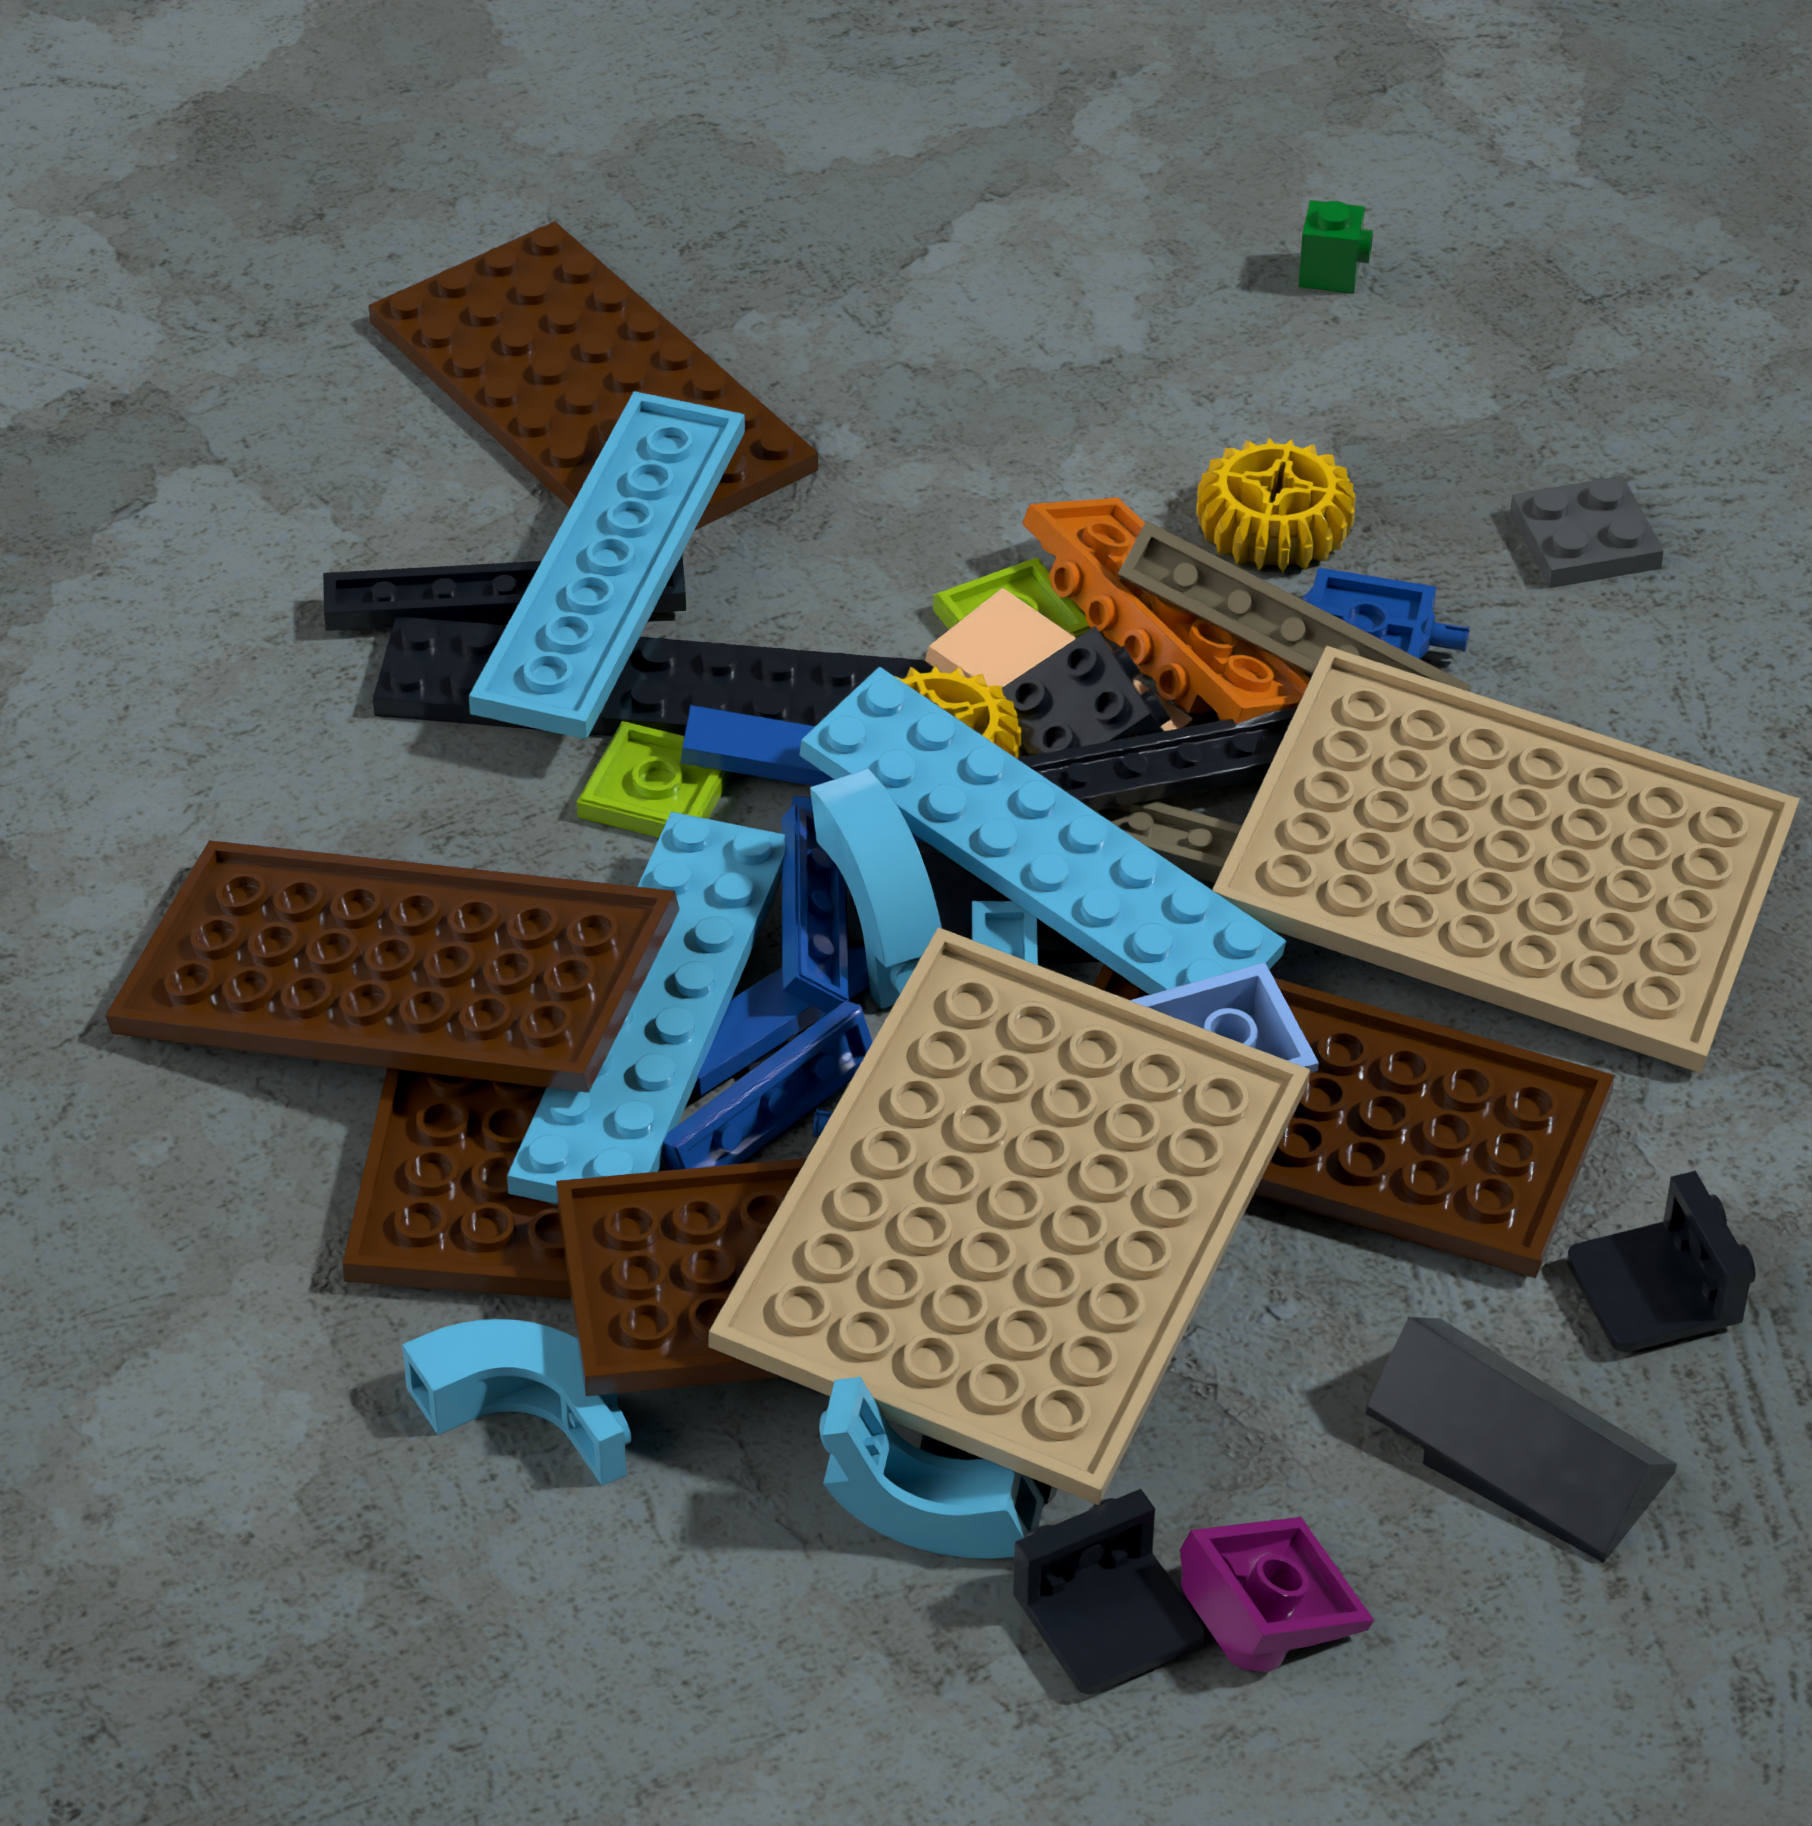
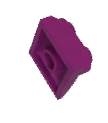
M1302 1517L1190 1530L1179 1550L1183 1572L1181 1587L1185 1596L1225 1652L1227 1658L1241 1669L1259 1672L1275 1670L1281 1665L1291 1649L1308 1647L1369 1630L1374 1622L1368 1610Z

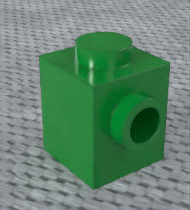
M1309 200L1302 233L1298 287L1354 294L1360 263L1369 264L1372 250L1373 230L1363 229L1365 206L1349 205L1339 201L1323 202Z

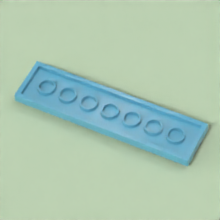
M633 392L469 695L470 714L587 740L745 433L744 414Z
M878 667L801 740L799 755L833 779L870 769L894 799L912 833L1149 995L1264 962L1268 969H1270L1283 955L1286 944L1285 939L881 667Z
M675 812L670 813L637 887L674 890L680 910L589 1093L546 1088L507 1175L509 1194L557 1204L556 1181L659 1171L664 1159L663 1141L667 1133L678 1126L697 1081V1076L711 1048L781 883L782 861L785 854V834Z

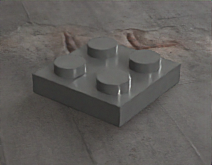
M1623 475L1512 494L1510 513L1549 588L1656 570L1662 567L1664 550Z

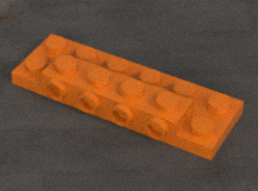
M1116 497L1029 504L1022 525L1041 542V547L1046 552L1056 557L1048 576L1053 591L1059 597H1069L1085 612L1086 621L1090 628L1095 626L1098 631H1102L1106 638L1117 643L1120 647L1124 646L1140 671L1156 681L1157 690L1162 698L1173 700L1177 707L1189 714H1203L1208 711H1216L1221 721L1233 719L1236 724L1272 711L1298 707L1311 680L1303 671L1119 577L1118 572L1145 524L1122 500Z

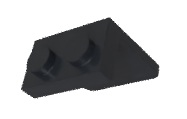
M1095 626L1002 687L1006 700L1014 702L1018 726L1021 727V742L1030 756L1125 739L1132 733H1135L1136 736L1163 732L1162 725L1171 720L1152 689H1149L1142 695L1137 689L1134 682L1143 677V674L1126 648L1121 646L1113 651Z
M1696 1170L1670 1177L1663 1222L1576 1243L1569 1248L1567 1255V1265L1612 1347L1620 1352H1631L1743 1323L1749 1286L1755 1281L1756 1277L1755 1264L1750 1250L1745 1244L1737 1243L1727 1226L1726 1213L1721 1200L1715 1194L1710 1195Z
M1141 1488L1117 1499H1104L1099 1505H1093L1084 1513L1055 1525L1040 1526L1031 1531L1026 1537L1015 1541L1013 1595L1076 1689L1084 1694H1095L1196 1650L1204 1642L1205 1628L1153 1554L1155 1507Z

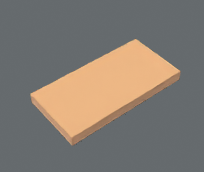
M1001 588L929 645L925 661L933 667L936 664L940 672L952 673L961 666L964 676L967 678L983 674L988 686L998 685L1004 687L1076 638L1006 589ZM1138 680L1134 682L1141 695L1149 690L1148 687ZM1155 693L1171 718L1170 721L1162 725L1164 731L1190 727L1192 725L1193 718ZM1132 733L1126 738L1135 737L1136 735Z

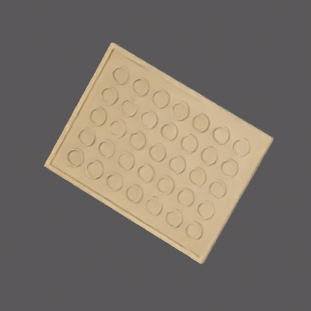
M1326 646L1212 891L1271 930L1702 1073L1800 799Z
M938 927L709 1330L708 1347L830 1397L835 1380L861 1377L887 1420L1099 1505L1308 1086L1310 1069Z

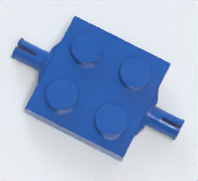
M1318 567L1314 585L1302 599L1420 660L1429 650L1430 646L1466 652L1470 633L1469 626L1463 627L1435 622L1433 609L1436 586Z

